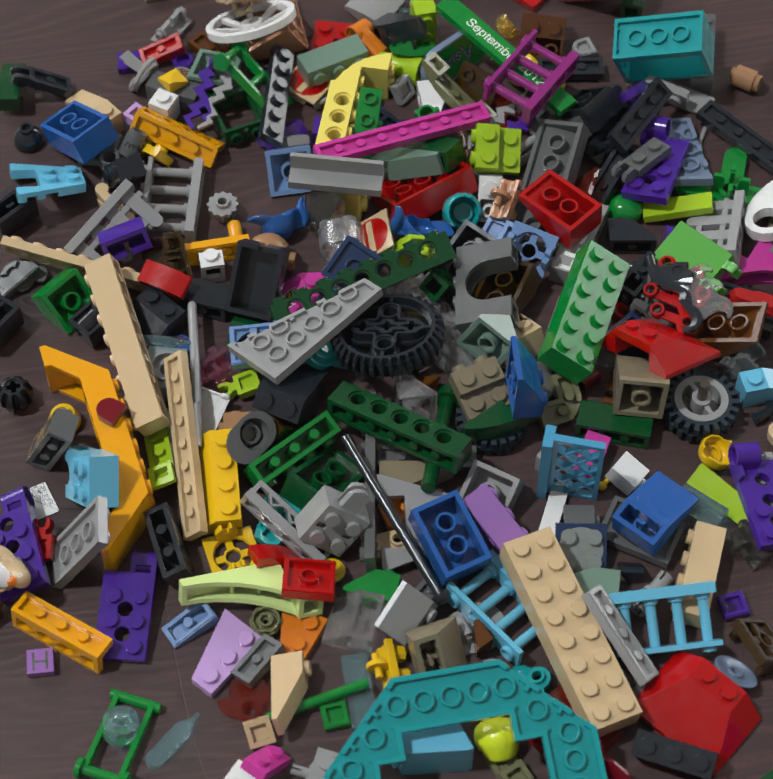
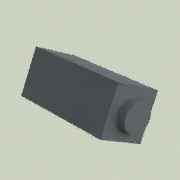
M157 70L153 71L145 85L147 100L150 101L158 88L166 90L158 81V78L166 73ZM188 80L189 84L173 93L179 95L180 110L191 113L192 111L188 108V105L200 101L193 87L201 83Z

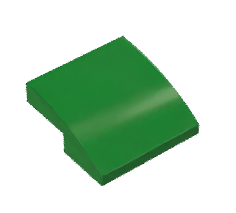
M411 41L389 45L391 53L402 56H426L435 47L433 41L412 46Z

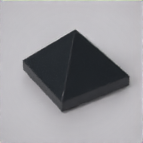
M617 563V569L621 570V576L629 585L644 574L642 563Z

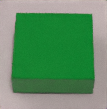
M345 700L319 706L325 733L351 727Z

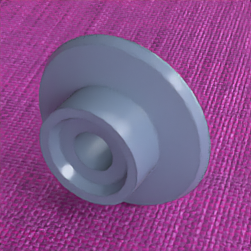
M720 655L715 658V667L739 687L750 689L757 685L755 674L741 661L726 655Z

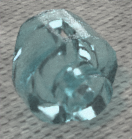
M118 705L108 709L103 716V736L106 742L112 746H125L139 731V716L131 707Z

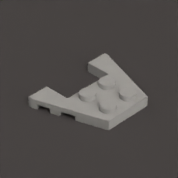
M377 474L376 479L388 499H404L405 528L416 546L418 545L423 555L428 558L408 521V517L412 509L447 493L437 490L434 493H425L421 490L420 485ZM405 547L381 548L380 550L381 570H392L414 562Z

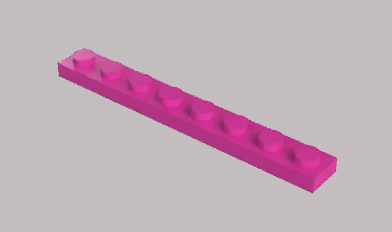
M480 101L313 145V153L317 155L361 158L474 128L477 123L489 124L491 122V115L484 103Z

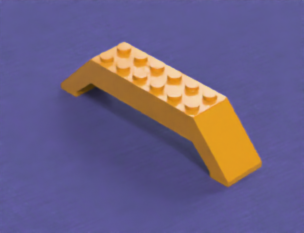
M44 345L39 347L51 393L58 391L86 404L99 448L119 455V507H114L109 516L108 531L110 532V540L108 545L100 551L105 570L117 571L147 527L143 512L156 506L152 495V486L150 480L147 479L146 468L143 459L140 458L138 443L133 436L132 425L126 415L127 411H125L114 427L101 422L97 417L96 407L101 400L114 398L124 403L119 393L120 389L117 379L111 378L108 369Z

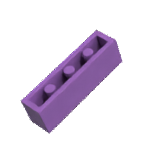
M484 483L462 500L490 550L493 549L499 555L503 543L529 533L525 528H520L516 523L513 512L501 504L498 500L497 492Z

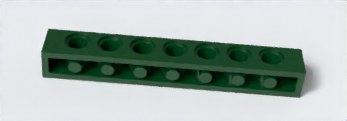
M436 229L425 234L424 240L416 242V239L402 244L403 249L395 252L394 248L381 253L382 258L373 261L372 258L360 262V267L355 270H351L348 267L337 272L338 277L329 280V277L322 278L316 281V286L311 289H307L306 286L293 291L294 296L285 299V296L278 297L271 301L272 305L269 306L268 312L272 321L275 322L291 314L289 306L292 303H297L301 306V309L305 308V310L316 306L311 301L313 294H320L326 300L337 296L333 291L334 285L340 284L344 288L356 283V275L365 276L367 280L385 290L449 262L457 256L446 232L438 233ZM422 247H428L431 250V258L422 256ZM400 256L409 258L410 266L408 268L400 265ZM383 265L387 267L389 271L387 277H381L378 274V266Z

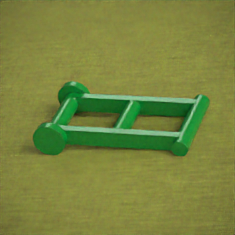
M246 41L232 43L231 50L226 54L218 53L214 56L213 64L219 71L227 70L252 99L263 108L264 96L256 87L260 83L266 86L267 73L249 55V45ZM239 57L254 73L255 77L249 81L231 60ZM291 96L288 97L287 108L294 102Z
M112 688L109 693V699H112L86 758L79 757L73 769V778L80 779L82 775L94 779H131L132 773L128 771L154 713L159 714L161 712L162 704ZM120 702L147 710L135 737L108 729ZM103 739L130 747L119 774L91 766Z

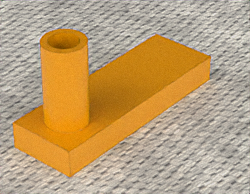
M232 220L227 224L229 237L185 243L190 266L200 265L199 253L205 252L209 248L222 250L224 261L234 260L238 240L249 239V234H243L241 223L238 220Z

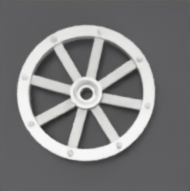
M287 0L254 2L253 13L264 10L266 12L261 17H253V13L245 14L247 19L241 23L233 20L240 16H236L235 11L229 10L218 15L206 26L208 39L216 43H237L271 34L287 26L295 19L297 15L295 5ZM246 3L245 5L240 6L239 8L241 10H244L246 6L249 4ZM276 10H283L278 14L272 16ZM222 25H227V26H230V27H233V28H220V27H221Z

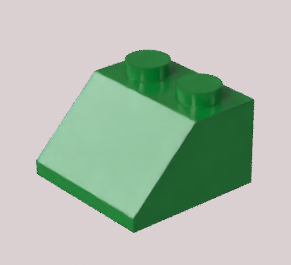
M67 268L30 298L49 321L69 335L72 332V328L68 320L91 300L90 295L93 293L77 268Z

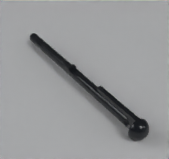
M350 434L343 435L341 441L434 594L432 601L437 605L446 604L450 599V591L443 588L419 546H416L393 508L394 505L387 498Z

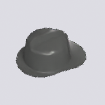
M253 411L245 415L227 435L226 446L230 457L235 462L243 465L250 464L259 458L272 444L276 435V424L272 417L262 411Z

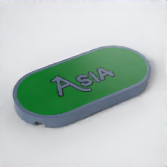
M458 31L431 49L425 58L435 51L450 66L446 74L452 80H455L464 60L476 65L484 58L486 53ZM421 66V79L422 81L428 80L423 69V66Z

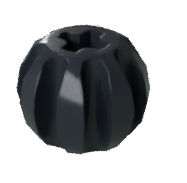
M21 376L7 377L0 384V404L3 408H7L8 411H23L27 408L28 404L32 403L34 396L33 387L28 380L23 379Z

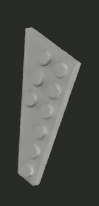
M364 278L339 290L337 296L328 300L323 298L316 301V306L308 310L302 308L271 323L269 329L258 334L256 332L248 334V339L238 344L234 341L228 344L227 347L229 352L278 385L382 297V288Z

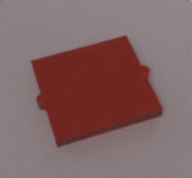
M598 167L592 169L576 180L575 186L591 196L597 183L600 169Z

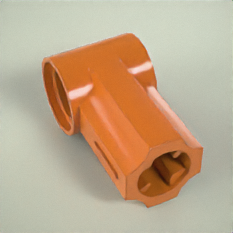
M361 19L346 28L345 36L349 37L357 34L368 50L369 57L379 55L382 51H388V48L374 34L373 25L368 19Z

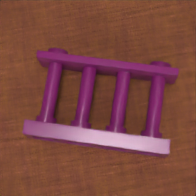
M533 29L529 35H525L521 39L516 50L492 76H488L482 86L484 88L483 99L487 100L495 92L520 106L522 110L521 121L529 124L576 70L580 55L572 50L566 57H560L536 43L538 33L536 29ZM530 51H533L556 64L557 68L554 71H548L525 56ZM519 64L544 78L545 82L542 85H537L513 70ZM508 78L532 92L533 95L530 99H524L500 84Z

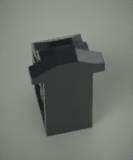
M90 300L68 321L73 333L91 348L95 349L103 342L105 330L97 319L99 314L98 308Z

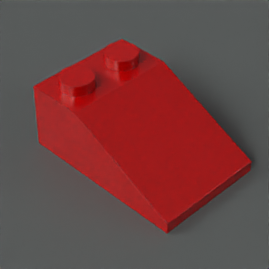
M551 169L518 194L520 201L546 231L559 237L558 242L568 249L574 247L601 224L602 204Z

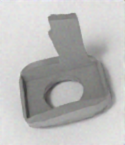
M129 50L119 57L125 65L137 72V75L129 84L131 92H138L142 83L159 67L156 58L152 57L143 63Z

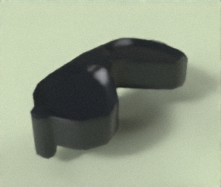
M773 401L765 402V409L751 413L755 426H758V423H761L766 418L768 421L773 419L771 415L773 413Z

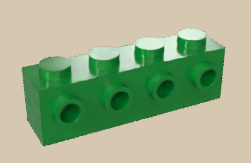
M326 410L250 463L242 472L253 487L262 480L271 488L278 483L276 478L282 473L288 476L289 472L297 468L295 464L303 459L306 462L317 454L315 452L316 449L321 446L325 449L336 441L335 436L341 429Z

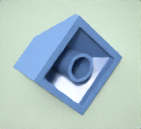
M309 144L284 146L264 151L271 197L315 191L288 188L291 168L290 154L291 152L311 154Z

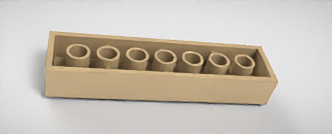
M549 526L503 543L499 557L574 713L595 725L599 737L636 723L643 711L600 625L581 598L584 593L551 527Z

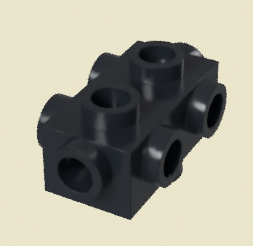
M647 251V253H646V256H647V255H654V257L656 256V254H655L654 252H652V251ZM642 255L637 261H633L630 264L617 302L631 305L635 298L645 301L643 287L647 284L648 278L646 256Z

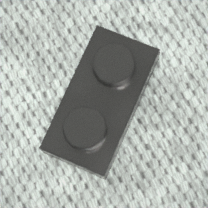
M264 633L232 669L231 674L235 679L253 689L271 668V656L283 654L286 649L282 643Z

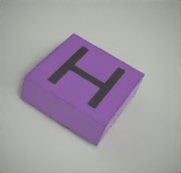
M53 647L26 650L28 678L55 675Z

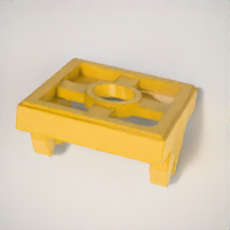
M232 522L228 523L227 528L219 525L214 531L215 536L201 540L211 573L225 571L218 567L224 564L229 566L227 570L255 565L252 560L250 563L244 560V558L249 557L248 548L240 550L234 547L232 540L237 539L244 541L248 545H255L256 541L250 525L239 529ZM221 543H225L227 550L224 552V555L214 558L216 548ZM231 552H237L241 558L238 562L231 563L227 561V555Z

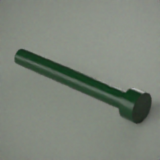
M443 384L438 387L435 402L438 405L435 422L449 428L452 411L457 408L458 400L450 384ZM426 461L421 490L425 493H434L440 467Z

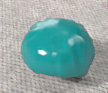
M457 192L445 200L442 208L444 222L448 223L454 231L460 228L465 219L477 226L482 214V207L475 196L466 192Z

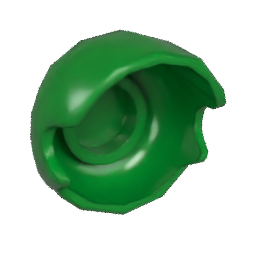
M619 194L612 198L608 205L607 219L622 217L632 218L637 222L643 214V204L640 201L624 199Z

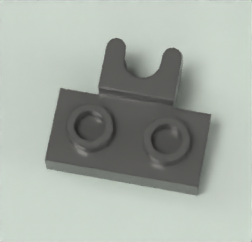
M759 343L756 346L724 357L718 364L719 367L716 371L719 373L717 378L720 379L725 375L728 378L727 380L736 379L742 369L744 371L758 369L759 365L754 362L758 358L764 357L766 351Z

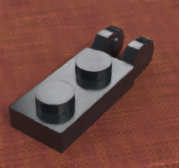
M14 64L10 67L11 81L15 86L20 88L28 86L34 90L44 91L65 98H70L72 94L71 79L69 77L31 66Z

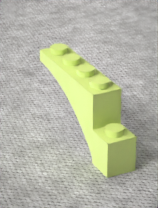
M280 564L257 568L256 565H250L179 579L178 600L181 606L211 602H236L277 609L293 614L298 619L322 614L324 601L281 598L283 569Z

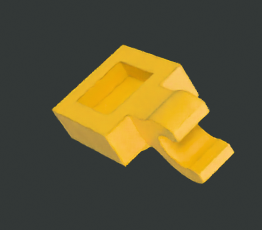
M146 139V144L140 154L154 157L155 161L170 167L173 159L167 155L168 150L159 144L154 145V142Z

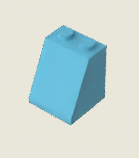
M460 724L404 733L401 735L406 762L391 764L394 769H399L401 775L466 772L472 769L474 747Z

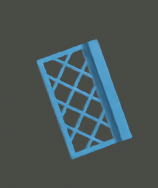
M546 424L536 498L546 500L547 492L557 491L568 493L567 496L596 501L606 443L556 434L557 426ZM588 449L596 450V452L591 453ZM575 453H580L582 456L577 457V456L574 455V454H575ZM565 457L568 459V461H563L560 458ZM592 462L594 465L589 466L586 463ZM577 466V467H579L580 469L575 470V469L572 468V467ZM564 470L566 473L561 474L558 471ZM585 475H589V476H591L592 478L587 479V478L584 477V476H585ZM576 479L578 482L573 483L571 480Z

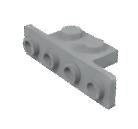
M648 75L646 79L647 85H649L652 82V80L657 77ZM662 80L673 92L666 103L696 114L710 99L715 102V99L711 96L670 80ZM628 83L626 87L630 88L637 83Z

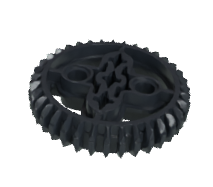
M392 292L389 295L383 293L382 297L331 339L332 350L342 367H346L348 371H354L355 375L362 374L364 378L370 375L372 379L381 377L382 380L390 376L393 379L396 375L403 377L405 373L412 374V371L415 369L421 371L422 365L428 366L429 361H434L435 356L439 355L440 349L443 348L446 329L444 319L438 308H435L434 304L429 303L427 299L422 300L420 296L413 297L412 293L407 296L403 292L400 294ZM361 352H371V355L364 354Z

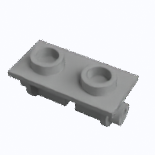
M184 7L175 8L174 13L161 28L155 31L156 33L150 41L155 43L177 32L181 35L193 22V20L186 17V9Z

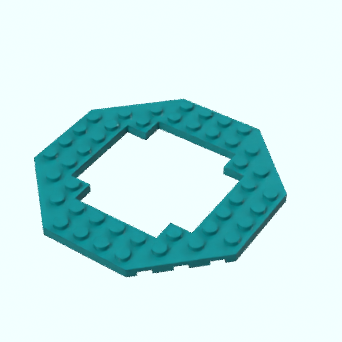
M498 659L391 678L333 763L329 766L323 778L381 779L379 766L406 762L401 734L509 715L514 742L541 738L549 779H607L597 727L588 720L586 721L578 716L565 704L545 693L539 686L523 675H519Z

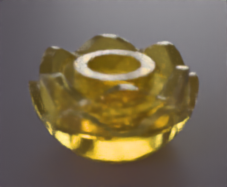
M499 14L495 22L496 28L505 38L516 37L519 30L515 28L514 23L509 21L505 14Z

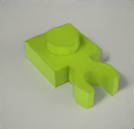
M252 368L232 376L234 382H222L218 385L220 393L228 391L225 394L231 396L230 401L237 395L242 400L256 394L260 379L257 371Z

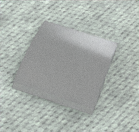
M350 0L344 9L359 21L364 18L373 22L387 13H396L405 0Z

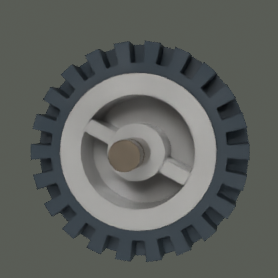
M694 367L691 373L685 371L681 375L674 376L673 380L669 379L670 385L663 413V421L665 424L669 423L668 429L671 432L677 429L676 436L681 438L685 433L687 434L686 441L691 442L692 436L697 437V443H700L703 437L711 434L722 437L723 433L727 435L730 432V428H733L740 404V399H737L738 391L733 390L734 384L732 381L726 384L728 378L725 375L718 379L719 372L716 370L713 371L712 375L707 374L709 368L703 367L702 373H698V367Z

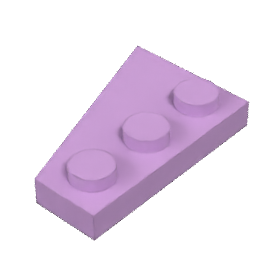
M224 609L191 678L192 683L210 698H213L233 677L231 674L232 669L261 636L254 633V630L227 609Z

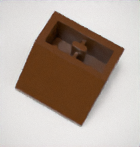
M524 12L519 44L525 35H529L533 29H536L538 31L536 43L562 57L567 17ZM530 51L528 53L532 55L535 59L543 58L540 55L534 53L533 51Z

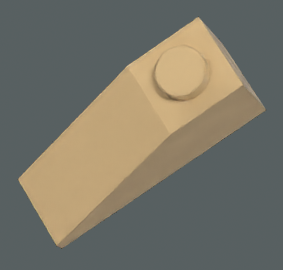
M80 90L65 100L66 105L75 100L109 116L117 133L124 130L122 112L107 99L85 90Z
M302 651L271 656V720L278 736L283 735L308 689V677L312 676L311 663L309 660L305 661Z

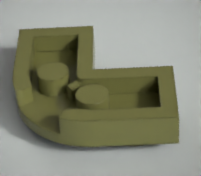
M559 373L548 377L555 400L549 401L548 405L544 406L543 415L538 416L541 430L546 429V424L557 426L572 420L579 410L582 395L578 384L573 383Z

